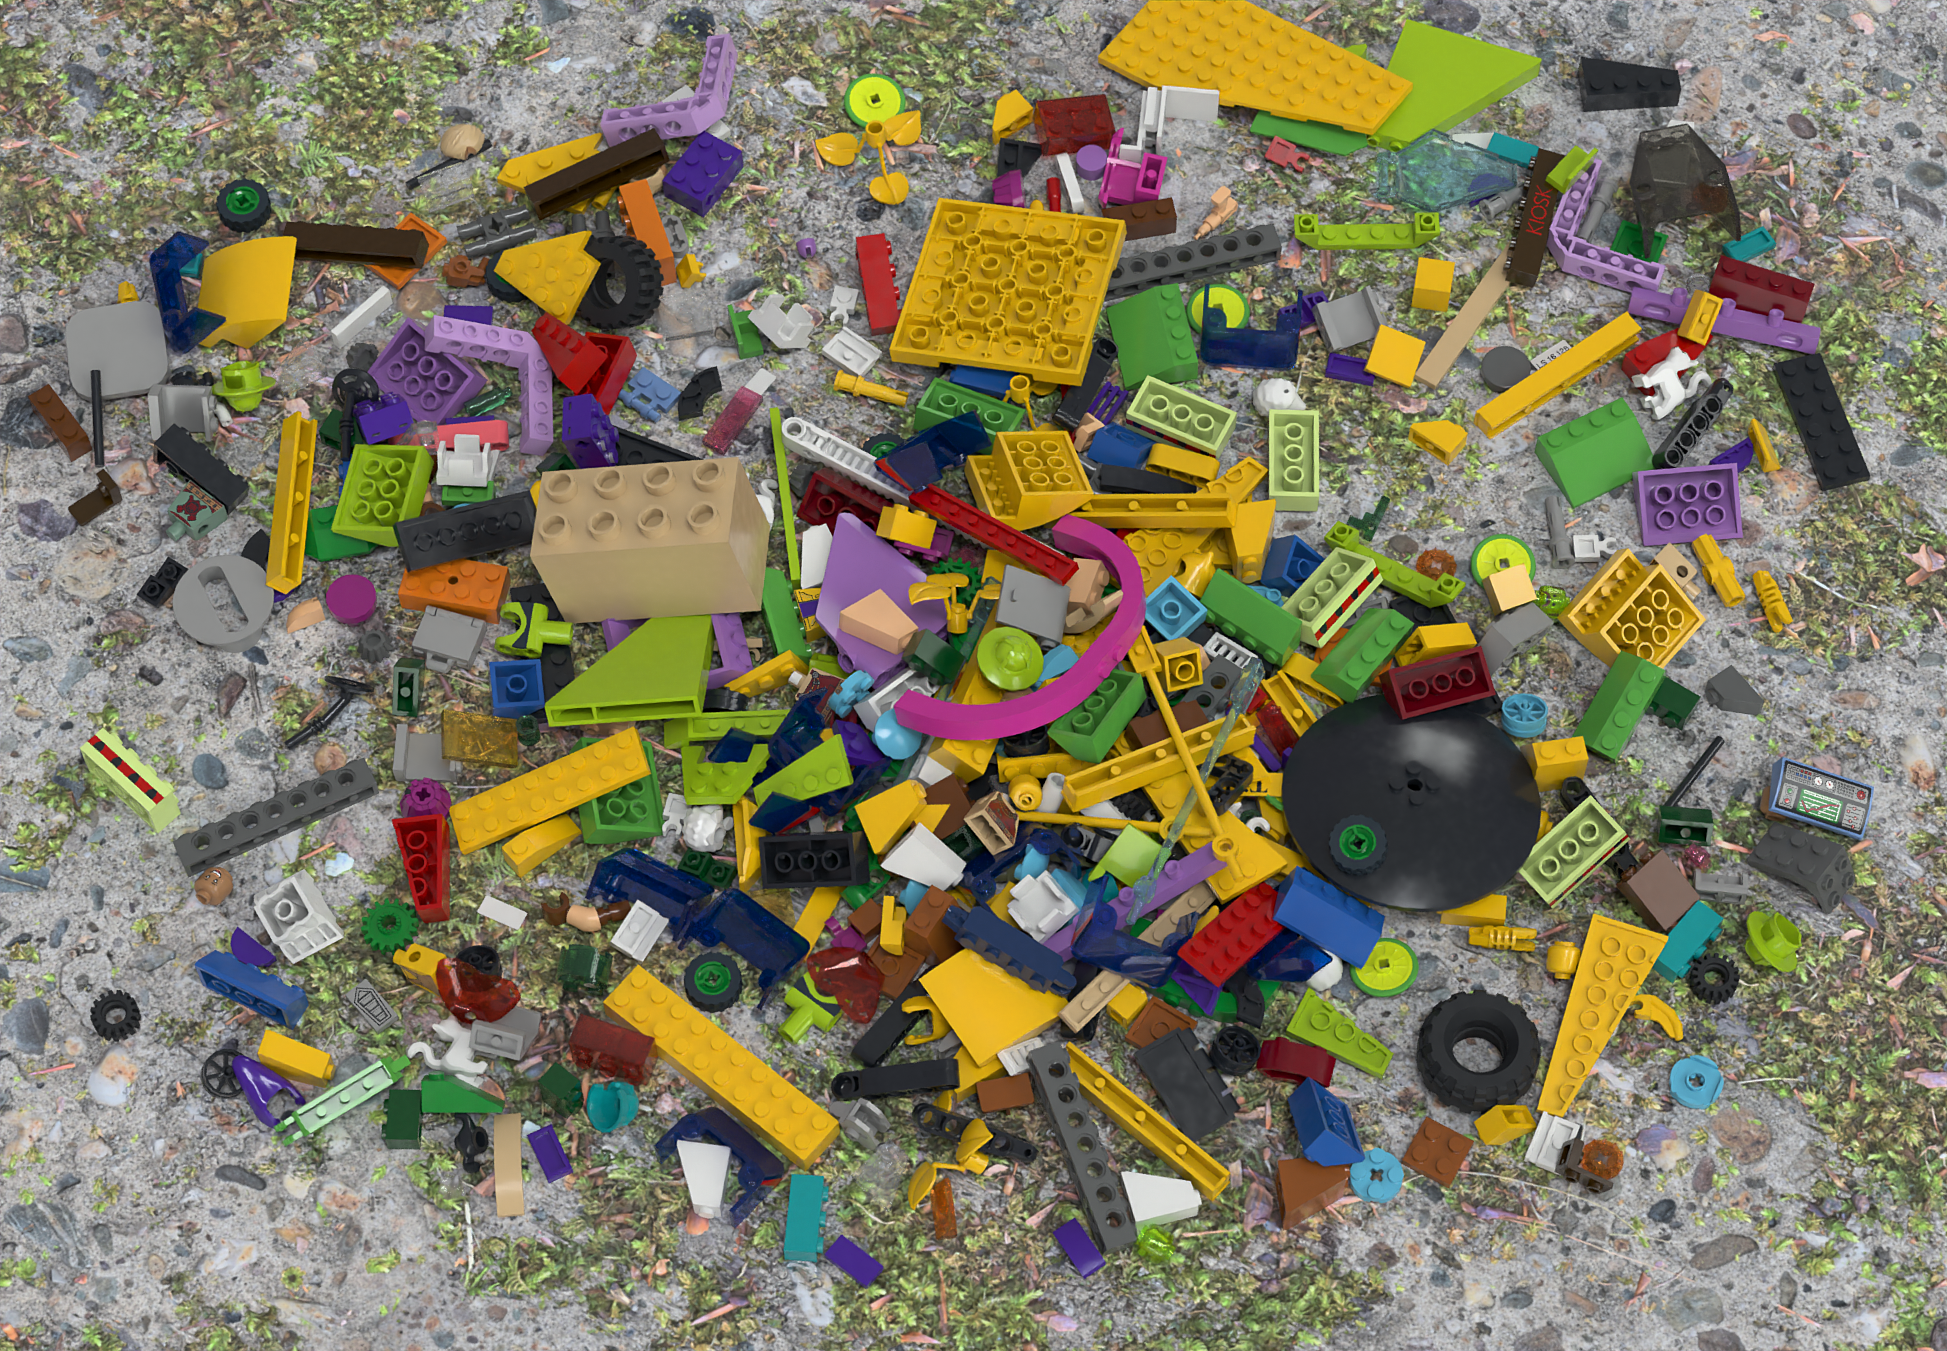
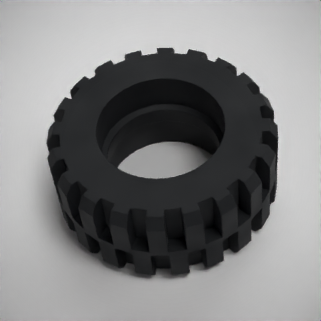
M623 235L598 237L593 239L592 242H587L583 250L599 261L601 265L577 308V311L582 312L581 317L585 321H590L591 325L597 328L602 327L604 330H614L639 326L645 323L646 319H650L654 315L653 309H658L661 302L659 296L663 295L664 288L661 287V281H664L663 274H660L659 268H661L659 260H655L654 257L656 255L651 248L646 249V243L636 240L635 237ZM614 261L620 265L626 277V292L619 304L611 298L606 285L607 272Z

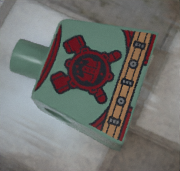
M190 480L168 508L167 512L173 524L166 530V534L175 542L184 534H187L193 540H199L228 519L225 506Z

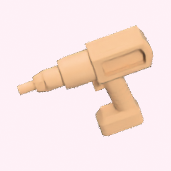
M1221 186L1211 196V203L1215 207L1204 219L1203 225L1193 237L1194 240L1225 223L1237 211L1238 203L1230 197L1231 190L1227 187Z

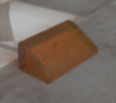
M945 1178L930 1190L937 1240L952 1239L957 1236L951 1181L949 1178Z

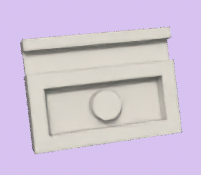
M844 326L839 334L837 333L822 349V355L856 377L861 375L864 377L875 365V362L882 358V351Z
M637 900L609 945L642 964L668 924L669 919H665L659 915L660 913Z
M1544 1111L1524 1161L1536 1164L1535 1166L1558 1174L1555 1172L1562 1145L1564 1142L1577 1136L1580 1125L1558 1116L1553 1117Z

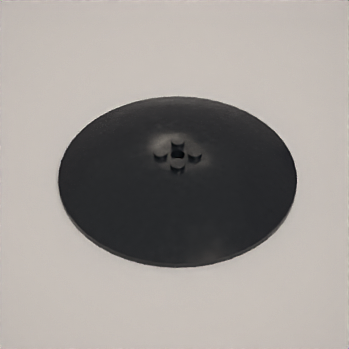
M1384 694L1357 699L1353 703H1346L1322 716L1303 733L1295 744L1284 770L1282 782L1283 814L1292 839L1305 859L1325 879L1341 890L1371 904L1389 909L1411 912L1444 911L1466 906L1488 897L1507 884L1521 870L1531 854L1540 828L1541 800L1537 782L1534 780L1532 770L1526 758L1511 739L1497 726L1461 705L1401 720L1386 701ZM1414 784L1419 786L1421 790L1411 791L1407 786ZM1361 814L1365 817H1371L1375 822L1381 824L1382 829L1386 833L1388 843L1386 859L1384 863H1381L1380 868L1373 870L1370 874L1366 873L1362 874V876L1347 874L1346 871L1340 870L1339 866L1335 865L1329 849L1330 833L1334 830L1333 827L1336 823L1338 824L1341 822V819L1348 818L1350 815L1359 816ZM1357 841L1354 843V846L1359 850L1363 843Z

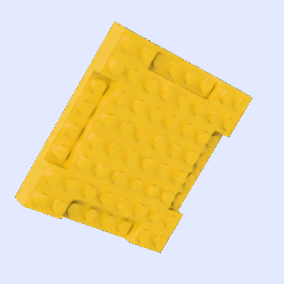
M938 198L889 348L891 360L893 362L938 368L940 362L1020 372L1032 374L1033 380L1081 386L1092 352V339L1113 270H1116L1127 234L1125 220Z

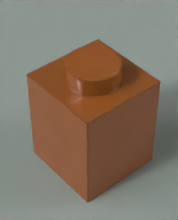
M870 898L847 917L848 927L851 926L866 944L881 933L883 905L881 903L876 904Z

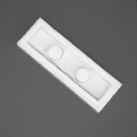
M385 286L379 288L331 330L333 342L339 349L392 304L390 290Z

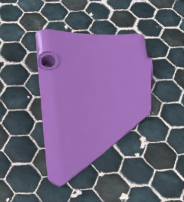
M840 513L838 515L815 620L836 643L839 651L838 663L842 670L846 673H851L855 670L867 671L874 679L871 687L877 689L909 666V663L901 658L904 651L895 655L842 631L839 628L840 611L881 589L918 626V631L927 628L943 641L950 644L947 635L949 632L947 631V613L943 598L923 600L911 605L908 597L910 585L917 582H926L927 575L883 538L876 536V533L851 513Z

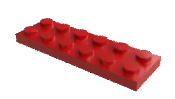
M1264 881L1245 891L1187 941L1177 954L1219 988L1286 928L1272 919L1278 892Z

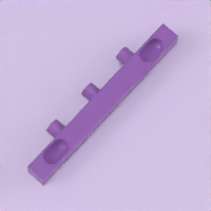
M1633 286L1627 312L1681 325L1691 299L1687 298V290L1680 287L1674 288L1671 295ZM1730 298L1723 299L1724 301L1711 330L1712 332L1815 354L1821 328L1783 320L1784 313L1779 309H1772L1769 316L1735 309L1736 302Z
M1212 842L1178 862L1176 860L1168 861L1164 866V870L1133 888H1122L1118 897L1093 911V917L1074 940L1072 946L1071 941L1074 931L1078 930L1091 913L1088 915L1078 914L1074 917L1071 925L1052 935L1043 945L1061 955L1065 962L1227 867V863L1219 861L1214 857Z

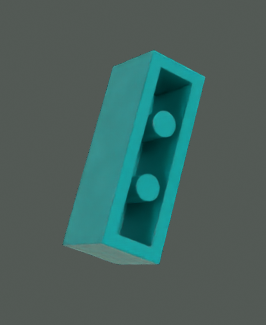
M1698 900L1667 935L1669 936L1668 941L1652 969L1672 984L1678 977L1683 979L1692 967L1690 963L1694 959L1698 960L1705 954L1707 950L1705 946L1710 940L1715 942L1721 935L1723 929L1720 927L1724 918Z
M791 1175L784 1242L785 1260L817 1262L818 1253H823L824 1237H820L821 1227H826L827 1211H822L823 1202H828L829 1186H825L824 1176Z

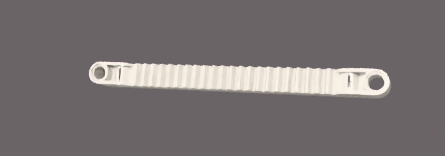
M790 417L783 422L782 442L789 450L811 461L823 462L825 467H832L835 472L840 471L844 477L848 475L852 481L857 480L860 485L863 486L865 484L870 490L875 489L879 495L883 493L887 499L892 498L895 503L900 502L903 506L910 507L912 512L914 510L926 512L911 504L908 498L923 481L890 465L914 489L909 491L875 463L880 459L800 418ZM792 431H796L799 434L796 436H792L789 433ZM931 514L928 515V518L936 520L939 526L945 525L947 530L950 531L952 529L957 535L962 534L966 540L972 539L974 544L980 543L984 549L987 547L990 550H995Z

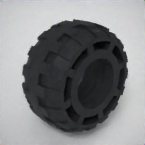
M1474 990L1473 993L1468 994L1465 991L1452 994L1448 1000H1441L1433 1007L1428 1017L1425 1018L1420 1029L1416 1048L1418 1071L1422 1074L1423 1083L1429 1092L1435 1093L1438 1096V1100L1446 1106L1450 1107V1105L1460 1108L1459 1112L1467 1114L1477 1111L1484 1115L1496 1105L1516 1104V1101L1530 1089L1539 1067L1541 1043H1539L1538 1030L1535 1023L1528 1019L1526 1016L1527 1012L1519 1004L1516 1003L1514 1005L1509 1002V997L1499 993L1497 995L1487 994L1486 990ZM1467 1038H1481L1489 1041L1499 1050L1502 1056V1063L1496 1069L1488 1072L1471 1071L1463 1067L1456 1060L1453 1054V1047L1461 1040Z

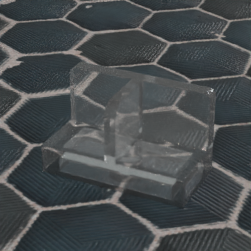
M462 162L418 177L429 213L474 197L472 183Z

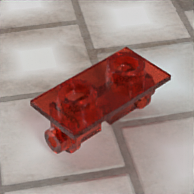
M1271 700L1255 715L1281 757L1283 751L1288 747L1294 748L1299 738H1296L1281 712V707L1277 706L1274 700Z

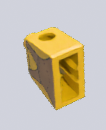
M414 943L411 944L407 951L398 949L393 956V962L400 965L407 980L442 999L446 998L456 982L454 970L443 953Z

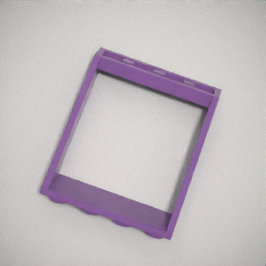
M739 612L710 614L712 615V623L723 667L709 671L706 690L722 687L753 670ZM607 618L602 621L608 652L630 635V628L643 625L650 618L616 621L615 618Z

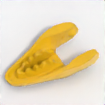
M916 996L903 1002L902 1011L906 1013L925 1009L930 1010L933 1026L931 1035H909L904 1038L905 1044H925L945 1037L953 1029L931 997Z

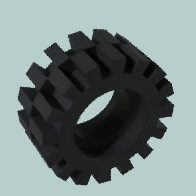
M1141 787L1109 799L1113 802L1112 805L1119 809L1120 813L1123 812L1125 817H1130L1131 820L1136 821L1153 805Z
M1710 953L1705 954L1704 959L1701 956L1697 963L1695 962L1690 974L1689 984L1690 987H1693V994H1699V1000H1702L1704 997L1707 999V1004L1714 1000L1715 1005L1720 1004L1721 1000L1725 1003L1729 997H1733L1739 984L1740 975H1738V966L1733 967L1735 962L1732 959L1729 962L1726 961L1728 956L1723 955V958H1719V953H1714L1713 957H1711ZM1709 971H1717L1723 975L1725 982L1719 987L1712 986L1706 982L1705 974Z
M110 990L108 991L109 996L106 997L102 993L99 995L101 1000L95 999L93 1002L95 1007L90 1009L92 1014L90 1019L98 1035L104 1036L105 1040L108 1041L113 1038L114 1042H119V1037L121 1036L123 1040L128 1039L126 1035L128 1033L133 1036L135 1034L134 1027L138 1029L140 1026L139 1021H141L140 1010L135 999L131 998L127 992L123 995L121 990H117L116 994ZM114 1008L125 1010V1017L121 1022L111 1024L106 1021V1015L110 1010Z

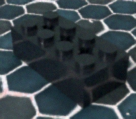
M865 830L781 833L759 837L763 889L857 886L870 882L867 835Z

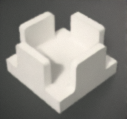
M770 294L760 309L752 310L748 318L778 348H806L811 342L807 336L814 327L811 323L813 317L799 303H794L786 315L780 309L785 300L782 294Z
M456 434L454 437L455 451H446V441H440L437 451V485L487 487L493 463L490 443H485L483 452H481L479 435Z
M1046 870L1038 878H1034L1029 874L1010 890L1015 899L1007 905L1009 907L1008 912L1020 927L1041 944L1080 911L1053 876Z

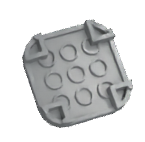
M132 301L88 308L77 312L70 318L66 325L65 333L69 374L76 394L92 404L90 372L92 370L101 371L102 400L144 393L149 394L153 384L165 385L167 380L171 379L165 332L166 325L161 312L155 305L146 301Z

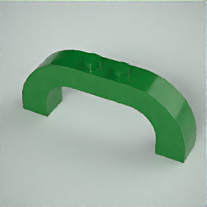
M1141 917L1135 920L1130 932L1129 945L1153 922ZM1156 958L1135 976V979L1147 992L1172 1007L1179 1006L1188 1010L1195 1017L1203 1016L1223 1023L1241 1022L1236 1020L1238 1008L1236 1000L1231 993L1221 992L1212 1016H1209L1172 977L1166 981L1169 970L1163 968ZM1258 965L1254 977L1264 996L1266 1010L1273 1003L1281 988L1283 975Z

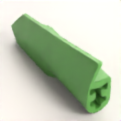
M1259 110L1250 127V132L1270 138H1274L1276 135L1290 143L1344 157L1368 147L1365 133L1345 130L1344 126L1310 119L1304 122L1271 115L1270 111Z

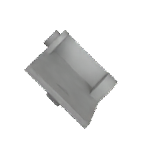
M1007 564L1004 567L995 622L1037 636L1036 643L1044 651H1050L1062 644L1071 589L1067 585L1062 586L1048 578Z

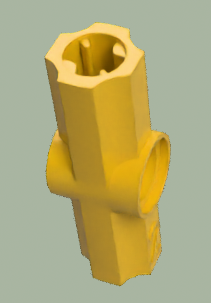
M1704 534L1692 541L1691 547L1702 565L1705 581L1709 585L1714 586L1725 607L1731 608L1738 605L1745 599V594L1735 578V570L1729 557L1723 556L1712 535Z

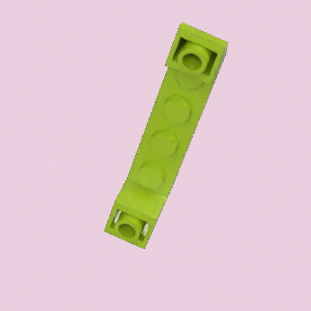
M1439 212L1414 213L1413 223L1319 225L1318 214H1294L1295 238L1316 250L1414 249L1440 235Z
M1337 521L1324 536V540L1332 550L1339 547L1374 559L1383 579L1381 584L1429 608L1453 602L1466 586L1465 582L1445 572L1435 581L1359 544V530L1340 521Z
M785 709L702 713V716L675 718L664 723V748L677 749L683 746H690V741L771 738L776 730H781L805 713ZM806 714L804 718L777 737H792V744L800 743L799 733L818 730L817 717Z

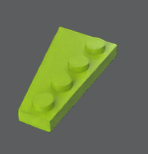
M841 734L834 735L754 787L753 791L759 813H766L854 785Z
M1308 987L1286 1030V1035L1311 1047H1323L1327 1050V1054L1380 1079L1383 1078L1394 1055L1393 1052L1370 1034L1364 1033L1356 1027V1023L1351 1019L1345 1018L1337 1012L1335 1007L1328 1001H1323L1310 987Z

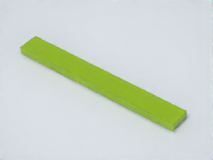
M778 407L769 408L790 578L794 592V590L801 589V574L785 449L782 442L780 410Z

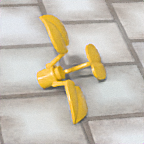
M920 111L905 112L889 118L884 123L878 120L870 121L866 125V133L862 134L859 145L857 139L852 134L836 133L822 139H816V148L822 158L828 163L836 166H845L854 161V153H859L865 141H867L869 146L878 149L883 177H876L871 181L869 185L870 195L880 203L900 204L908 195L909 184L907 178L899 172L887 175L882 146L886 140H893L895 144L900 146L916 142L921 135Z
M1020 373L1010 380V390H1006L1003 402L1007 403L1009 397H1011L1018 404L1025 403L1032 428L1031 431H1059L1050 423H1044L1037 428L1029 404L1032 391L1037 395H1047L1055 391L1059 383L1033 380L1032 374ZM984 394L986 396L997 399L995 396Z
M961 573L928 575L926 582H917L910 585L908 597L911 605L923 600L943 598L947 613V631L951 633L967 632L968 619L973 618V611L979 598L999 599L1001 584L985 585L983 590H978L969 611L966 609V605L957 603L956 587H966L969 584L968 577ZM952 595V604L950 607L948 597Z
M942 1091L932 1102V1105L951 1110V1095L948 1091ZM931 1111L926 1112L923 1123L930 1121L932 1118ZM975 1118L963 1131L961 1142H957L959 1144L956 1152V1160L959 1161L958 1165L933 1162L930 1165V1163L924 1162L915 1171L908 1187V1201L913 1210H915L917 1204L934 1185L937 1168L955 1169L961 1172L968 1169L978 1175L985 1170L989 1157L978 1151V1149L993 1138V1135L987 1129L983 1120Z

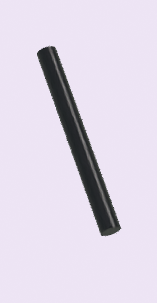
M486 139L479 152L475 155L469 154L466 160L450 158L406 181L405 184L409 190H412L493 147L489 139Z
M92 370L90 372L95 467H104L101 371Z
M1716 736L1663 806L1675 807L1725 743L1722 737Z

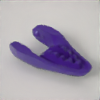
M238 1055L232 1060L233 1071L253 1112L266 1126L274 1129V1126L281 1123L266 1108L270 1098L279 1090L285 1088L290 1096L293 1097L295 1104L301 1106L306 1104L302 1094L293 1083L263 1064L244 1055Z

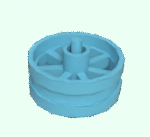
M1521 693L1508 697L1502 705L1501 725L1503 729L1511 735L1522 738L1535 737L1541 734L1546 729L1547 704L1540 697L1532 694Z

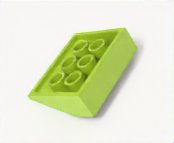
M355 444L331 530L335 533L384 546L399 547L392 525L396 522L419 517L434 464L424 446Z

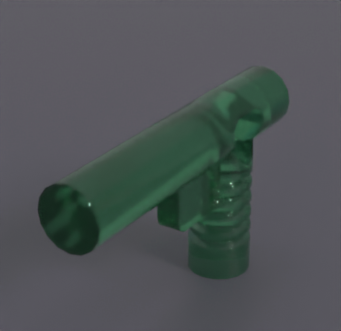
M1381 496L1373 514L1366 512L1363 519L1350 515L1347 524L1365 531L1363 539L1369 542L1372 541L1390 499L1386 496Z

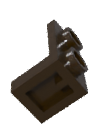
M105 469L96 473L99 482L96 485L97 488L68 507L69 513L80 526L86 525L123 500L118 485Z
M1575 1137L1564 1142L1555 1168L1556 1173L1562 1175L1563 1179L1568 1182L1586 1186V1189L1591 1193L1601 1194L1613 1188L1614 1183L1578 1167L1584 1156L1582 1151L1584 1141Z

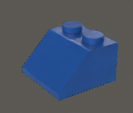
M1112 422L1096 431L1087 457L1093 459L1097 464L1102 462L1106 465L1141 469L1150 454L1152 445L1156 442Z
M1295 534L1273 539L1260 582L1269 589L1279 590L1281 596L1290 598L1325 559Z
M540 659L489 662L488 681L492 721L518 720L545 707Z

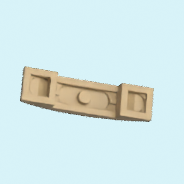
M1122 590L1111 593L1091 605L1092 614L1086 616L1082 607L1067 613L1064 632L1080 633L1109 617L1121 603L1123 597Z
M521 1113L494 1115V1171L498 1217L525 1215Z

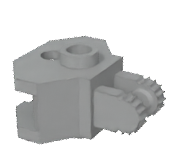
M859 1098L857 1101L852 1100L850 1104L834 1101L828 1107L831 1116L835 1117L839 1121V1126L841 1125L844 1129V1135L852 1141H858L861 1145L871 1150H874L880 1143L878 1139L874 1138L877 1131L885 1133L891 1126L883 1112L863 1098Z

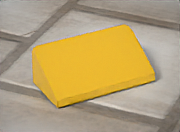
M1696 289L1677 334L1699 344L1706 345L1724 300Z
M1755 418L1751 419L1747 433L1753 444L1762 471L1766 473L1779 470L1781 467L1765 427Z

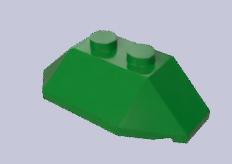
M338 505L308 511L304 555L316 561L323 562L370 554L380 544L333 532L331 528Z

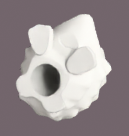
M1270 378L1262 380L1253 391L1255 410L1261 416H1266L1267 418L1269 409L1305 410L1306 404L1296 392L1293 382L1286 379Z
M722 804L695 805L692 809L687 810V815L683 819L684 826L681 830L684 834L683 839L686 846L690 847L693 851L715 852L722 848L726 831L734 826V820L730 816L723 819Z

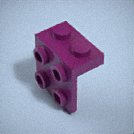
M935 527L930 549L896 540L894 541V546L899 548L898 552L905 556L916 558L917 554L923 555V559L932 563L939 564L941 560L948 562L955 532Z

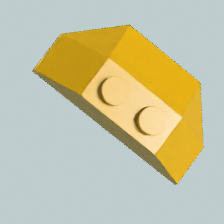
M743 795L736 804H732L740 894H746L762 876L759 837L771 834L770 819H765V814L759 813L758 805Z

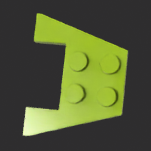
M754 744L748 761L740 763L733 761L727 763H703L706 755L704 746H683L681 748L684 798L687 805L736 804L753 784L752 778L755 774L763 772L767 767L766 761L770 757L774 758L777 755L776 744Z

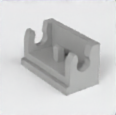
M1695 868L1692 887L1701 897L1699 901L1744 905L1748 896V873H1742V876L1736 877L1701 873V869Z

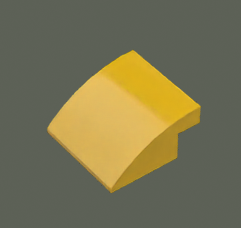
M283 236L253 239L225 247L205 258L193 341L211 348L221 339L249 349L283 324L287 317L297 238Z
M1068 431L996 432L991 455L967 456L964 473L979 510L1018 531L1056 520L1085 504L1094 495Z
M1629 548L1617 550L1557 617L1583 646L1610 668L1613 666L1619 653L1624 651L1641 657L1663 669L1706 620L1661 564L1643 567Z
M967 948L919 979L973 1059L982 1068L998 1057L997 1054L1000 1051L1035 1038L1061 1019L1058 1013L1069 1003L1065 997L1056 995L1049 990L1044 994L1032 989L1026 982L1009 975L1003 968L986 961L983 956Z

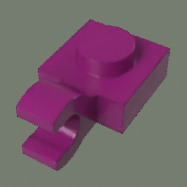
M833 916L824 922L826 925L824 929L834 938L830 942V946L847 964L867 949L865 941L851 926L844 931Z

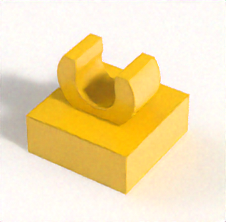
M686 254L676 267L682 288H690L695 281L702 282L707 276L706 273H700V269L704 265L702 262L696 261L695 254Z

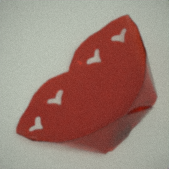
M831 947L808 957L807 967L812 980L822 990L835 995L839 1007L852 1020L868 1024L876 1013L885 982V975L865 951H860L857 948ZM814 962L821 964L818 972L816 971V965H814ZM830 978L832 985H829L828 982L824 981L823 979ZM845 999L853 1001L852 1008L850 1007V1003L846 1002ZM867 1012L866 1014L868 1018H866L864 1015H859V1013Z
M445 958L437 963L436 979L438 992L447 1009L462 1023L472 1025L475 1020L489 1023L495 1022L510 1012L521 999L519 990L513 981L496 975L482 974L472 965L458 958ZM444 965H455V967L449 971ZM463 969H465L466 972L472 973V975H465ZM491 982H494V983H496V984H501V985H499V986L496 988L495 985L492 984ZM510 989L516 997H510ZM472 1012L476 1015V1018L469 1019L465 1015Z

